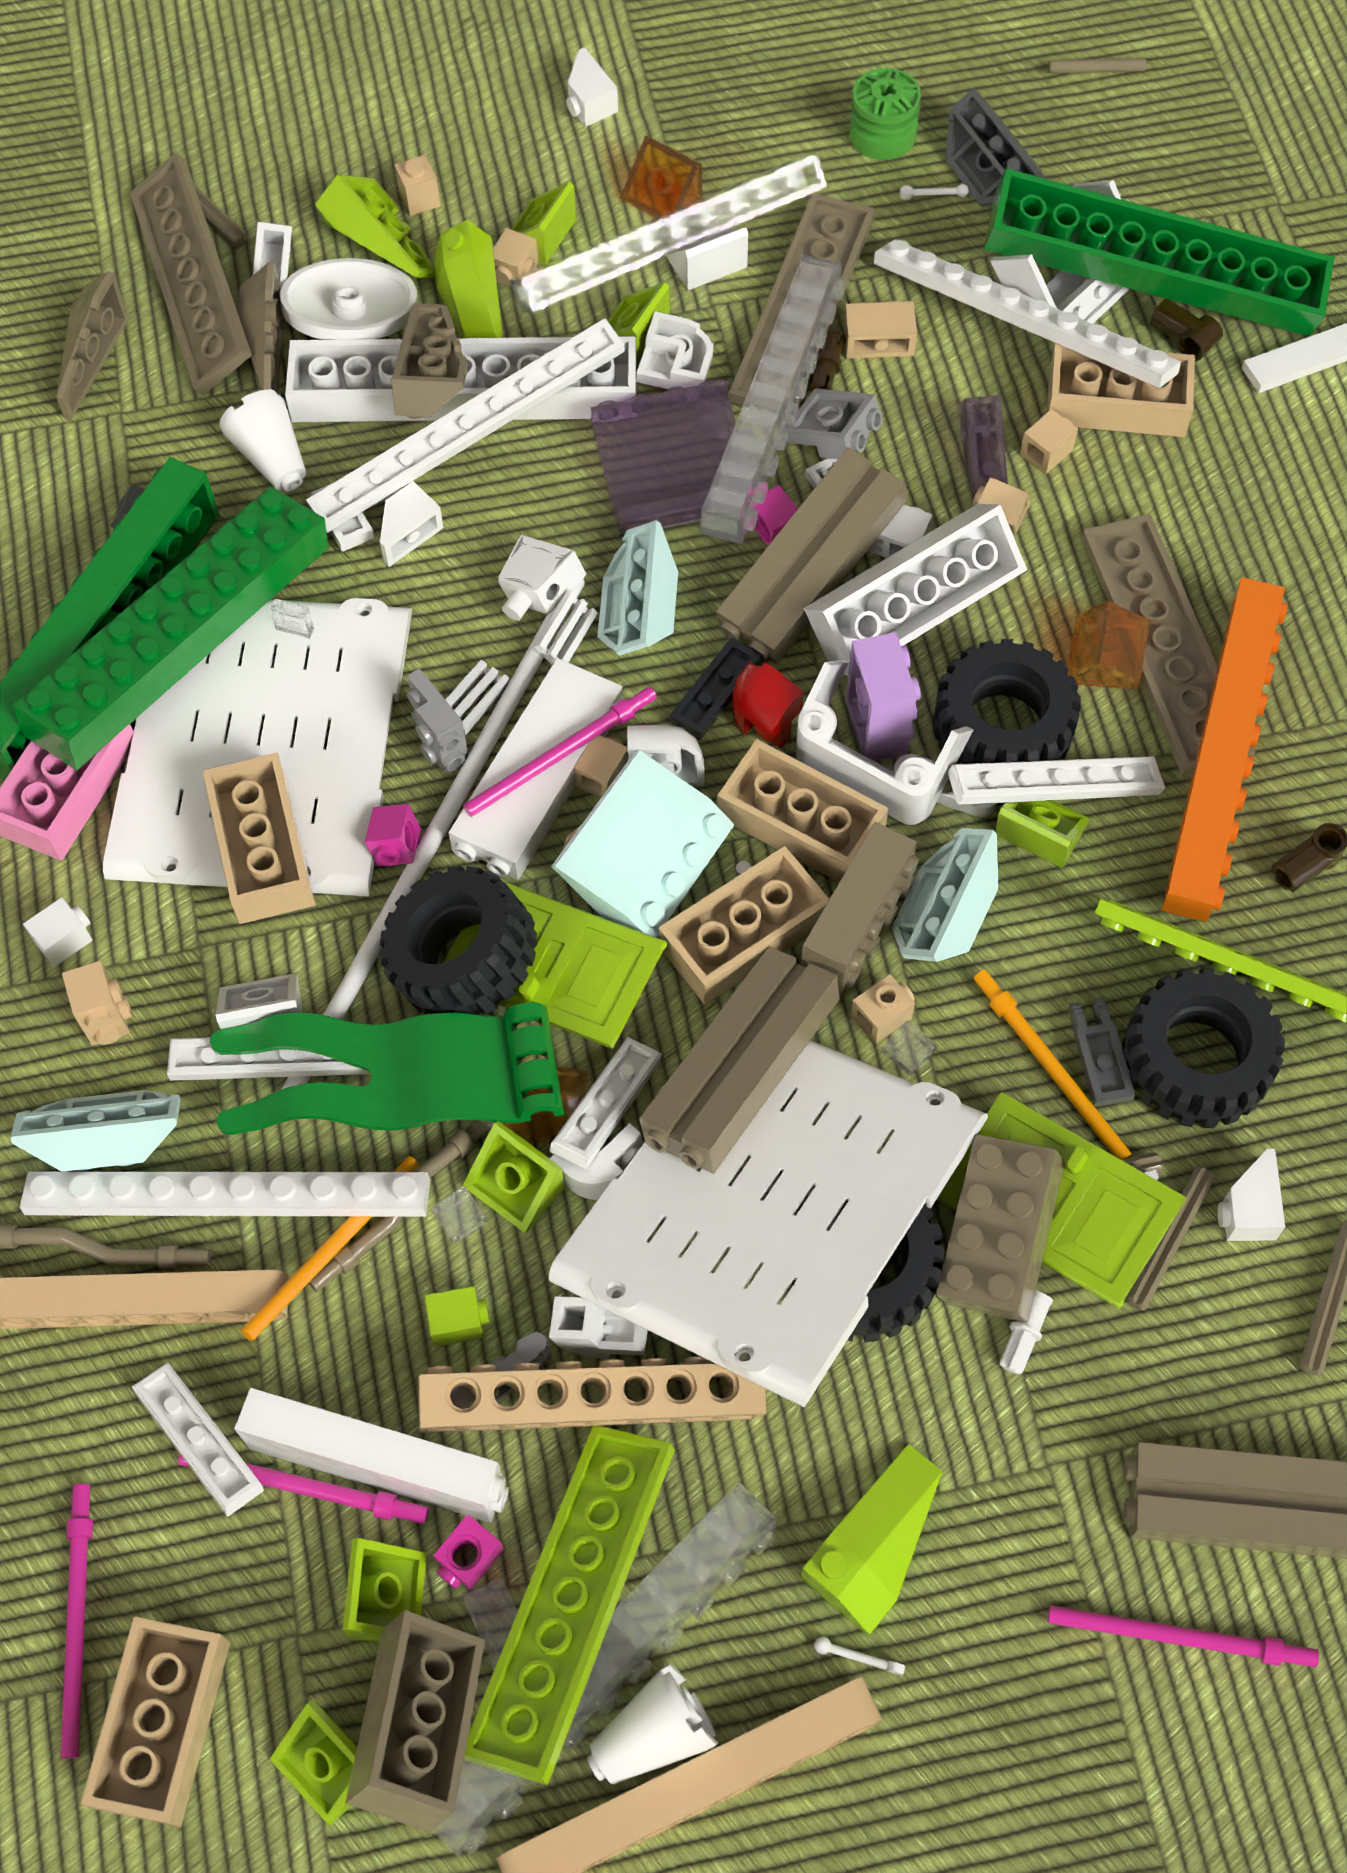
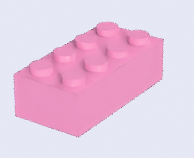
M129 724L77 771L31 741L0 787V836L62 861L129 756L134 733L131 725Z

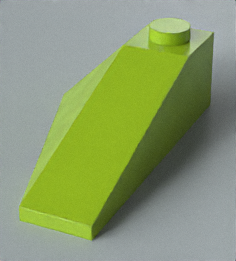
M336 175L315 204L323 214L324 222L416 278H434L435 268L423 248L417 242L410 240L408 235L412 230L406 222L398 220L395 215L399 210L397 205L375 178Z
M466 220L440 233L434 256L437 291L444 305L448 307L460 338H503L492 238L472 222Z
M910 1444L904 1448L802 1568L801 1579L868 1636H870L898 1599L943 1472Z

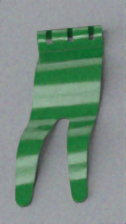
M527 1002L514 1005L505 1011L504 1017L480 1016L466 1013H435L378 1025L359 1024L314 1013H282L265 1017L246 1025L219 1029L210 1037V1046L219 1055L257 1054L273 1050H299L320 1054L345 1064L368 1070L371 1073L370 1083L365 1086L329 1082L299 1084L274 1092L252 1103L224 1110L217 1117V1126L226 1135L252 1132L282 1122L299 1119L329 1120L364 1129L394 1131L450 1120L499 1121L501 1123L513 1124L531 1121V1115L539 1111H551L554 1117L564 1115L548 1010L541 1003ZM534 1021L539 1023V1026H526L517 1029V1025L523 1022ZM530 1055H542L545 1058L522 1063V1059ZM544 1088L550 1090V1093L535 1094L529 1097L527 1095L528 1092L534 1089Z

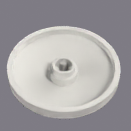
M359 258L331 259L303 267L286 279L280 291L281 311L285 320L293 328L321 340L379 339L389 336L407 325L412 303L417 304V290L409 276L391 265Z

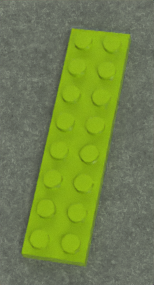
M1103 897L1099 901L1095 914L1102 916L1100 924L1120 932L1127 926L1139 931L1137 939L1159 947L1162 941L1177 946L1174 953L1195 962H1197L1199 956L1212 960V968L1221 973L1226 971L1236 975L1237 971L1251 976L1249 981L1254 986L1269 992H1273L1275 986L1288 991L1286 995L1288 999L1310 1008L1313 1001L1326 1006L1324 1011L1327 1015L1347 1022V993Z
M602 1426L592 1427L469 1731L464 1756L465 1760L538 1783L549 1784L675 1452L670 1442Z

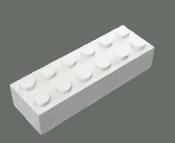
M978 503L806 606L804 610L827 661L844 660L849 663L852 641L896 632L900 645L904 646L1020 575L1027 568L1001 505ZM849 664L843 675L848 676Z

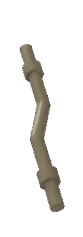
M477 1120L465 1131L459 1129L447 1139L448 1144L413 1172H428L429 1177H433L455 1158H463L475 1148L474 1143L487 1134L495 1122ZM384 1216L382 1220L348 1247L344 1246L308 1284L315 1292H318L341 1272L347 1274L359 1264L357 1260L396 1229L403 1216Z
M0 1224V1249H15L18 1244L64 1245L108 1265H158L160 1270H176L179 1265L209 1266L211 1263L210 1249H179L178 1245H160L158 1249H113L67 1228H19L17 1224Z

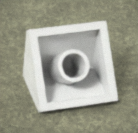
M724 228L667 250L665 253L686 289L691 290L747 268L748 232L746 228Z
M297 973L219 988L216 1019L220 1029L246 1025L276 1014L303 1013Z

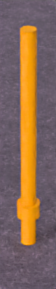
M986 969L976 974L973 979L990 999L989 1006L999 1018H1005L1110 1153L1121 1160L1130 1158L1132 1153L1016 1008L1018 1003L1008 991L1003 992Z
M408 1156L393 1172H413L420 1165L416 1159ZM350 1216L240 1329L242 1335L252 1342L372 1216Z

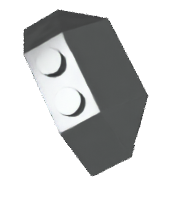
M975 87L949 110L948 121L950 123L947 134L946 162L960 180L968 186L970 193L982 207L993 205L996 189L1006 168L1046 178L1040 167Z

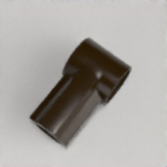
M1165 298L1151 316L1150 324L1177 341L1182 354L1195 355V361L1200 360L1223 337L1222 326L1216 319L1209 315H1203L1198 318L1170 299L1167 300Z
M1334 823L1320 825L1310 838L1272 865L1271 870L1275 875L1276 881L1284 890L1287 889L1294 893L1324 870L1334 868L1339 863L1347 847L1346 831ZM1319 843L1329 844L1334 850H1326Z

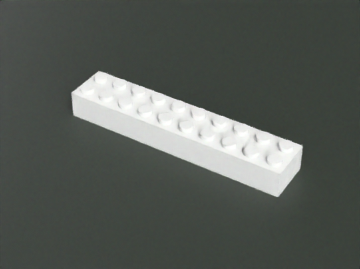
M635 336L619 337L624 343L625 352L513 420L636 418ZM573 337L457 338L460 340L462 354L466 357L468 363L464 388L431 417H421L418 419H412L407 416H395L392 376L402 339L290 340L285 397L292 422L436 421Z

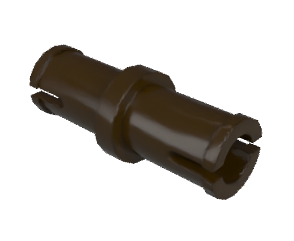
M838 330L826 332L821 352L817 354L815 360V373L809 386L810 393L817 386L818 389L831 390L834 377L841 369L842 361L840 357L846 343V336L842 334L839 342H837L840 334Z

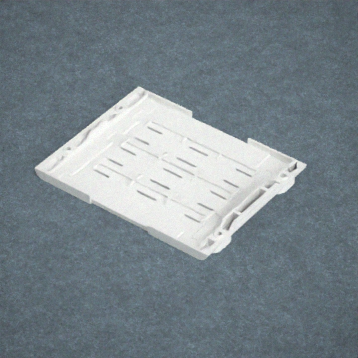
M352 598L342 604L271 599L210 653L208 664H206V656L136 718L125 773H121L103 860L104 878L109 880L227 887L213 818L210 817L211 809L202 771L278 752L289 788L313 893L369 897L374 859L364 841L373 807L383 806L384 802L380 784L393 699L399 701L412 608L389 607L384 602L376 599ZM245 644L241 666H239L242 645ZM277 646L274 668H271L274 649ZM310 648L307 669L304 670L307 649ZM340 650H342L339 672H336ZM196 712H199V714H198V719H197V724H196L195 735H194V740L191 741L192 733H193V728H194V723H195V718H196ZM229 714H232L227 743H224ZM262 716H265L260 746H258ZM295 718H298L293 748H290ZM328 720H331L327 748L324 750ZM181 791H184L179 815H177ZM315 799H318L314 824H311Z
M810 1040L714 1174L702 1168L698 1172L699 1169L689 1167L680 1158L668 1152H657L644 1142L618 1179L614 1178L557 1255L550 1268L549 1281L805 1407L869 1306L867 1294L925 1202L927 1207H932L972 1144L975 1134L979 1133L986 1122L988 1115L962 1104L959 1097L947 1089L929 1082L914 1084ZM795 1091H797V1092L795 1093V1095L792 1097V1099L790 1100V1102L788 1103V1105L786 1106V1108H785V1109L783 1110V1112H782L781 1110H782L783 1107L786 1105V1103L788 1102V1100L790 1099V1097L793 1095V1093H794ZM827 1104H829L828 1107L825 1109V1111L823 1112V1114L821 1115V1117L819 1118V1120L817 1121V1123H816L815 1126H814L813 1124H814V1122L816 1121V1119L818 1118V1116L821 1114V1112L823 1111V1109L825 1108V1106H826ZM861 1118L856 1127L854 1128V1130L852 1131V1133L850 1134V1136L848 1137V1139H845L851 1131V1129L853 1128V1126L855 1125V1123L857 1122V1120ZM891 1132H894L879 1154V1150L881 1149V1147L883 1146ZM749 1157H751V1158L749 1159V1161L747 1162V1164L745 1165V1167L743 1168V1170L740 1172V1174H739L738 1177L736 1178V1180L733 1182V1184H732L731 1186H729V1185L731 1184V1182L733 1181V1179H734V1178L736 1177V1175L738 1174V1172L740 1171V1169L742 1168V1166L745 1164V1162L747 1161V1159H748ZM782 1171V1174L780 1175V1177L778 1178V1180L776 1181V1183L774 1184V1186L772 1187V1189L770 1190V1192L767 1194V1196L765 1197V1199L762 1201L763 1197L765 1196V1194L767 1193V1191L769 1190V1188L771 1187V1185L773 1184V1182L775 1181V1179L778 1177V1175H779L780 1172ZM815 1186V1188L813 1189V1191L811 1192V1194L809 1195V1197L807 1198V1200L805 1201L797 1215L794 1216V1214L796 1213V1211L798 1210V1208L800 1207V1205L802 1204V1202L804 1201L812 1187ZM847 1200L848 1203L846 1204V1206L844 1207V1209L842 1210V1212L840 1213V1215L838 1216L830 1230L827 1231V1229L829 1228V1226L831 1225V1223L833 1222V1220L835 1219L840 1209ZM663 1219H665V1221H664L663 1224L660 1226V1228L658 1229V1231L656 1232V1234L653 1236V1238L651 1239V1241L648 1242L649 1239L651 1238V1236L654 1234V1232H655L656 1229L658 1228V1226H659V1225L661 1224V1222L663 1221ZM695 1234H697V1236L690 1244L684 1255L680 1258L681 1254L686 1249L692 1238L695 1236ZM728 1249H730L729 1252L727 1253V1255L725 1256V1258L722 1260V1262L720 1263V1265H719L718 1268L716 1269V1271H715L714 1273H712L713 1270L715 1269V1267L717 1266V1264L720 1262V1260L722 1259V1257H723L724 1254L726 1253V1251H727ZM762 1264V1267L760 1268V1270L758 1271V1273L756 1274L748 1288L745 1289V1287L747 1286V1284L749 1283V1281L751 1280L759 1266ZM796 1280V1282L794 1283V1285L782 1301L781 1305H779V1302L785 1295L786 1291L788 1290L792 1282Z

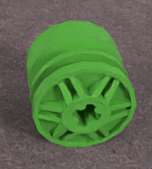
M877 68L866 72L857 79L852 91L850 141L855 149L866 157L877 160H890L903 156L913 148L917 138L919 105L921 103L920 86L912 76L894 68Z

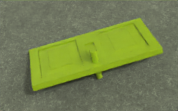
M505 882L532 915L535 922L534 930L537 932V946L532 948L536 955L533 966H528L526 969L529 974L523 985L518 984L513 990L515 995L509 1001L504 999L498 1004L510 1008L527 1002L541 1003L547 1007L550 1025L613 1049L663 950L667 947V942ZM481 924L473 925L460 931L444 962L458 957L472 944Z
M1001 1092L987 1113L988 1118L978 1135L1056 1149L1065 1161L1042 1263L1120 1309L1124 1305L1126 1296L1186 1201V1196ZM973 1142L937 1197V1200L957 1211Z

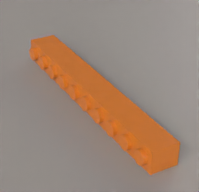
M1243 577L1240 579L1231 607L1161 911L1207 922L1212 910H1220L1225 888L1219 886L1221 876L1227 877L1233 854L1226 853L1228 843H1235L1240 821L1234 820L1236 810L1242 811L1247 794V789L1241 788L1242 779H1249L1254 762V757L1248 756L1250 747H1256L1261 731V725L1255 724L1256 716L1263 715L1268 699V694L1262 693L1263 685H1269L1271 682L1275 664L1270 663L1269 658L1270 654L1276 655L1282 633L1275 632L1277 624H1283L1288 608V603L1282 602L1285 587Z

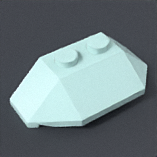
M657 520L626 531L622 539L624 543L615 553L603 577L597 638L619 656L649 647L672 634L674 630L678 570L662 526Z
M961 828L953 835L955 839L942 846L921 866L914 884L892 926L900 953L904 958L938 962L969 952L998 890L997 834L994 830Z
M150 1090L64 1099L43 1105L32 1112L26 1110L17 1113L10 1137L12 1144L62 1172L72 1170L88 1171L93 1168L116 1165L130 1166L134 1163L144 1162L177 1125L181 1101L177 1094L167 1095L163 1092Z

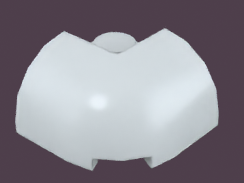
M655 311L646 336V347L637 370L636 382L669 389L670 399L683 400L693 398L699 394L703 388L713 357V343L700 329V324L686 318Z
M671 725L627 726L628 760L636 750H641L689 785L704 786V758L696 738L682 727Z

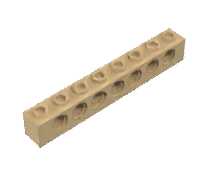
M703 1357L683 1359L684 1365H667V1359L663 1358L645 1359L641 1361V1366L625 1367L623 1360L599 1362V1368H582V1362L570 1361L557 1363L554 1370H539V1364L521 1363L513 1365L514 1371L496 1372V1365L471 1366L470 1373H453V1367L437 1366L427 1368V1374H420L418 1377L419 1433L760 1419L767 1414L765 1388L716 1363L709 1364V1360ZM721 1378L727 1383L729 1388L727 1398H717L710 1392V1379ZM677 1379L685 1384L687 1388L685 1399L675 1400L669 1396L666 1389L669 1380ZM628 1381L640 1383L645 1390L644 1400L640 1402L629 1400L624 1393V1384ZM589 1382L597 1384L603 1393L602 1401L595 1404L585 1401L581 1395V1386ZM544 1384L555 1386L559 1390L560 1401L555 1405L542 1403L538 1398V1388ZM500 1386L513 1388L517 1394V1403L510 1407L499 1405L494 1398V1391ZM460 1387L469 1389L474 1395V1404L466 1409L456 1407L451 1401V1392Z

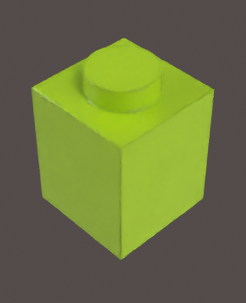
M475 1286L425 1295L430 1336L435 1347L484 1338L482 1324L490 1323L486 1298L478 1299Z

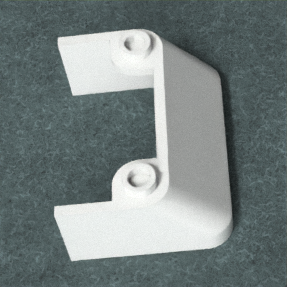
M1114 180L1075 183L1073 185L1074 187L1121 199ZM1032 254L994 257L990 261L1001 285L1015 288L1020 293L1036 300L1046 301L1050 306L1064 312L1074 313L1078 318L1092 324L1129 290V288L1065 271H1060L1052 280L1045 284Z
M844 660L825 662L799 714L796 741L797 760L888 807V815L904 824L914 825L923 822L930 816L949 779L948 770L957 763L973 729L966 726L952 730L936 763L923 757H911L906 759L895 773L832 738L837 726V718L832 708L828 705L849 663Z

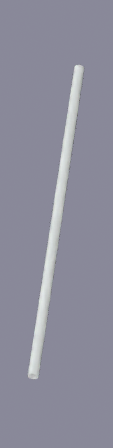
M582 579L573 589L578 595L585 585L584 580ZM572 606L568 610L564 619L562 620L553 637L551 638L550 642L548 643V649L550 648L553 640L555 639ZM555 609L548 613L419 842L414 862L407 864L323 1015L341 1020L346 1015L376 961L380 949H382L379 944L381 932L387 929L384 923L388 913H393L397 907L395 902L401 895L405 897L412 890L410 886L421 880L544 657L533 648V645ZM311 1076L288 1077L282 1089L306 1084Z

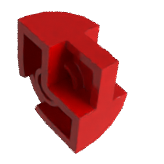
M750 661L745 665L734 685L732 715L735 726L743 736L754 727L757 734L767 742L772 741L781 749L791 740L792 720L802 710L804 691L765 662L759 667L753 665Z

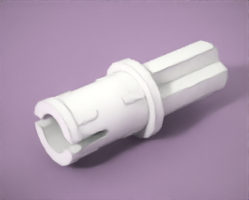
M1035 1290L1028 1323L1022 1321L1011 1322L1009 1328L1012 1330V1333L1000 1360V1366L1008 1372L1021 1374L1024 1371L1035 1341H1040L1042 1338L1040 1329L1049 1307L1053 1303L1052 1298L1042 1292Z

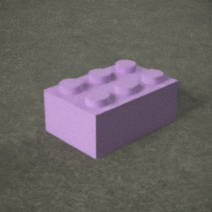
M896 632L854 640L851 644L845 702L861 754L873 761L908 754L909 741L914 738L912 722L917 719L915 703L916 700L921 698L920 687L917 678H911L908 670L910 668L909 652L905 645H900Z

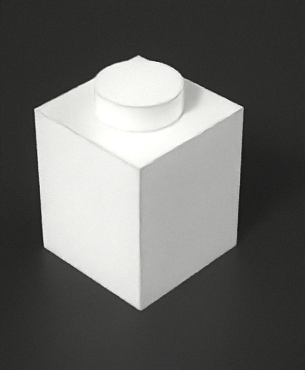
M62 897L23 923L34 943L53 967L93 941L86 929L91 924L89 919L78 905L71 909Z

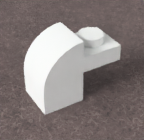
M629 1123L601 1151H598L586 1170L555 1154L549 1159L562 1168L564 1184L571 1191L581 1197L598 1200L614 1178L618 1179L643 1145L641 1133Z
M555 1296L549 1338L560 1348L579 1355L609 1359L610 1354L645 1355L647 1329L582 1297Z

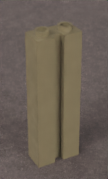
M847 447L717 609L716 613L720 622V630L729 638L732 637L735 640L739 638L747 643L749 648L762 655V660H766L768 657L778 664L810 624L804 608L842 584L907 502L906 483L884 469L879 471L871 465L870 460Z
M768 947L639 1118L647 1145L657 1152H668L680 1158L691 1168H702L714 1174L840 1000L837 974L810 963L807 967H803L796 963V957Z
M1138 1442L1131 1455L1125 1456L1124 1480L1131 1482V1498H1125L1123 1521L1124 1525H1130V1538L1347 1559V1462Z

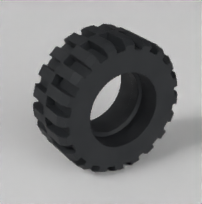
M1001 639V643L994 644L993 640L980 643L977 650L974 646L961 652L960 659H953L947 666L946 673L942 675L939 683L933 716L935 720L933 727L935 738L940 740L939 748L942 751L952 730L968 726L973 729V732L956 764L1033 762L1065 758L1074 738L1081 708V696L1077 693L1078 685L1072 675L1067 676L1068 667L1061 660L1055 662L1053 660L1054 654L1043 648L1039 651L1033 648V643L1023 641V644L1013 643V639ZM991 696H1010L1028 704L1037 714L1039 721L1023 729H1001L984 721L977 714L973 705Z
M462 866L447 868L445 873L441 871L433 872L428 875L429 879L424 882L418 880L410 886L412 890L405 897L403 895L399 897L395 902L396 909L393 913L389 912L384 925L387 929L381 932L379 944L383 948L380 949L379 956L381 965L384 967V974L398 991L418 1011H422L425 1015L435 1013L479 1015L482 1012L489 1014L498 1009L497 1004L502 1000L509 1001L515 995L513 990L518 984L523 985L529 973L526 969L528 966H533L536 952L532 949L537 946V932L534 930L535 922L532 915L508 885L491 871H484L482 868L467 866L465 870ZM481 924L475 940L461 955L450 961L436 964L442 948L451 937L467 927Z
M1190 968L1183 969L1177 972L1175 979H1173L1172 975H1166L1157 980L1155 987H1149L1135 1006L1122 1042V1047L1125 1049L1123 1053L1128 1070H1130L1129 1074L1133 1088H1140L1142 1090L1139 1099L1147 1107L1153 1103L1160 1108L1157 1113L1159 1116L1167 1120L1170 1115L1180 1118L1179 1125L1192 1127L1194 1121L1201 1122L1202 1128H1215L1220 1119L1223 1124L1229 1125L1237 1122L1241 1114H1250L1257 1107L1260 1100L1264 1099L1278 1075L1283 1063L1281 1056L1285 1051V1038L1279 1035L1283 1027L1279 1016L1270 1015L1273 1005L1265 996L1260 999L1255 994L1257 988L1248 981L1245 985H1242L1235 981L1237 975L1226 971L1223 976L1216 975L1213 968H1201L1199 974H1193V970ZM1183 1023H1201L1211 1026L1220 1031L1230 1041L1236 1052L1238 1064L1236 1068L1219 1074H1208L1193 1070L1174 1055L1168 1044L1167 1031Z
M808 1197L804 1199V1201L798 1208L797 1213L799 1212V1210L801 1209V1207L803 1206ZM847 1200L840 1209L839 1213L837 1214L833 1222L831 1223V1225L829 1226V1228L827 1229V1231L830 1230V1228L832 1227V1225L834 1224V1222L836 1221V1219L848 1203ZM926 1203L897 1246L902 1258L898 1276L885 1286L869 1290L867 1294L869 1306L847 1341L852 1342L854 1335H864L865 1342H875L878 1340L879 1334L886 1333L891 1338L900 1334L902 1326L905 1324L911 1327L920 1319L923 1309H928L942 1273L944 1247L940 1246L942 1239L940 1226L937 1223L932 1224L933 1212L927 1207ZM794 1280V1281L792 1282V1284H791L790 1287L788 1288L787 1292L790 1291V1289L792 1288V1286L794 1285V1283L796 1282V1280Z

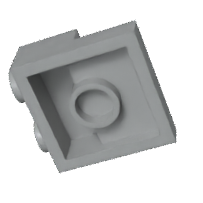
M815 388L783 430L787 443L814 445L817 447L819 457L838 459L847 447L855 452L864 451L868 434L871 430L877 431L882 424V413L878 408L875 394Z
M419 668L407 675L410 688L407 696L414 707L411 715L417 725L415 727L416 732L423 743L419 747L429 764L436 763L443 773L452 772L458 769L468 757L462 719Z

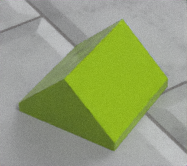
M569 181L532 198L511 228V230L536 239L538 262L546 265L576 221L574 185Z
M666 282L625 296L607 320L619 337L635 336L636 366L641 362L646 347V336L654 312L670 315V287Z
M1053 800L1006 802L999 811L995 833L997 836L1063 868L1086 829L1090 818Z
M499 1121L493 1124L462 1185L524 1233L532 1228L565 1188L562 1168Z
M361 1538L352 1539L343 1631L351 1640L380 1641L382 1630L404 1610L421 1616L426 1552Z
M311 1700L297 1717L270 1757V1760L329 1826L335 1823L351 1807V1805L345 1802L357 1745L323 1707L315 1700Z

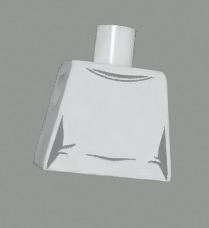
M521 535L498 577V582L508 598L502 607V611L515 621H520L528 609L544 614L551 613L558 606L566 591L573 590L586 575L575 551Z

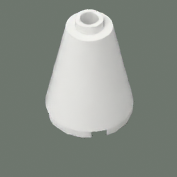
M272 389L248 394L241 398L244 405L237 410L230 406L220 418L219 427L224 436L275 489L287 492L293 491L303 483L306 470L285 401L280 394L278 396L276 391Z
M669 1663L661 1668L590 1743L592 1754L587 1757L593 1773L600 1781L607 1778L614 1785L710 1750L718 1744V1741L714 1739L717 1735L696 1694L694 1692L690 1694L685 1687L680 1688L679 1685L686 1680L674 1665Z

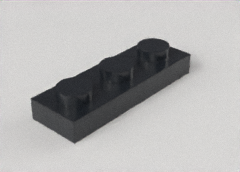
M731 637L671 712L669 723L676 727H682L700 741L732 701L735 681L745 665L751 661L753 665L759 666L762 655Z

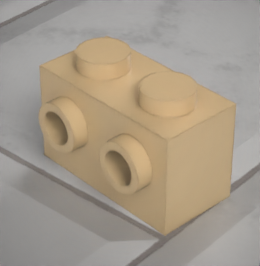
M101 960L62 973L72 1013L92 1046L96 1044H111L117 1041L120 1036L130 1034L126 1019L132 1018L133 1015L126 995H122L117 979L111 980Z

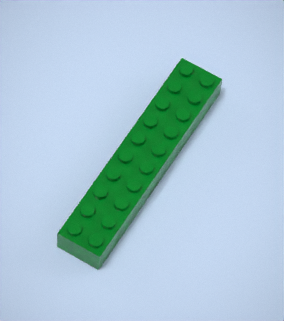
M1007 168L995 192L983 249L1005 256L1032 254L1036 264L1308 337L1325 317L1335 259L1334 256Z
M169 457L163 467L156 470L152 481L144 492L135 498L132 508L123 520L116 523L111 536L105 544L95 551L92 561L84 572L74 579L71 589L62 601L55 604L50 617L41 629L34 632L29 645L20 657L12 661L8 673L0 682L1 779L6 780L31 740L21 734L12 705L189 556L218 519L220 514L206 472Z
M270 486L15 702L12 706L21 734L77 771L329 549L325 518Z

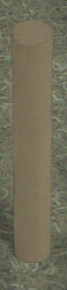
M1146 58L1049 61V74L1145 72Z

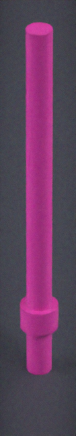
M648 686L628 700L622 698L610 706L609 712L463 804L464 809L470 817H473L613 726L627 723L635 717V712L657 699L655 691Z
M179 1455L178 1464L189 1467L183 1457ZM246 1463L264 1486L373 1512V1517L389 1521L396 1517L426 1524L428 1519L429 1507L398 1500V1495L383 1491H379L378 1495Z
M88 1484L73 1485L71 1519L67 1520L66 1539L70 1540L61 1759L79 1758L88 1540L93 1538V1519H89L90 1485Z
M1052 1605L1049 1606L1048 1611L1049 1624L1260 1658L1263 1664L1281 1666L1282 1662L1317 1668L1319 1662L1318 1649L1284 1644L1281 1638L1263 1636L1262 1640Z

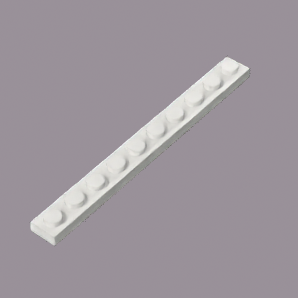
M894 239L875 251V265L1158 388L1162 387L1179 373L1181 361L1169 357L1163 351L1153 350L1141 345L1133 338L1122 337L1108 331L1102 325H1094L1078 318L1074 313L1064 312L1052 307L1046 301L1026 296L1015 288L1005 287L992 281L987 276L970 272L959 264L949 263L937 258L931 252H923L909 246L905 241Z
M604 318L306 499L308 506L312 511L325 518L327 533L625 352L624 343Z
M28 1172L20 1209L24 1215L426 1217L430 1177L428 1172Z

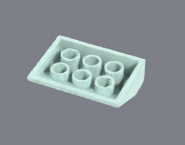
M636 750L551 867L602 918L657 937L659 934L658 927L669 920L734 824L711 799L641 750Z

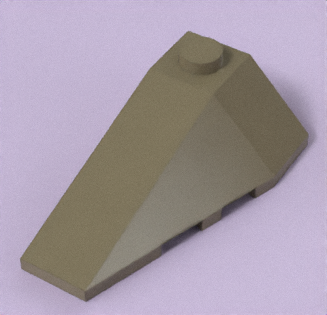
M267 263L240 286L238 301H234L252 353L250 359L260 390L272 389L278 394L285 318L281 311V287L275 263Z
M107 271L85 285L78 298L74 299L71 306L56 395L64 418L70 421L129 321L114 272Z
M412 303L394 368L392 389L395 416H407L412 419H418L421 417H431L464 388L468 363L466 357L462 354L461 343L456 337L454 324L447 305Z

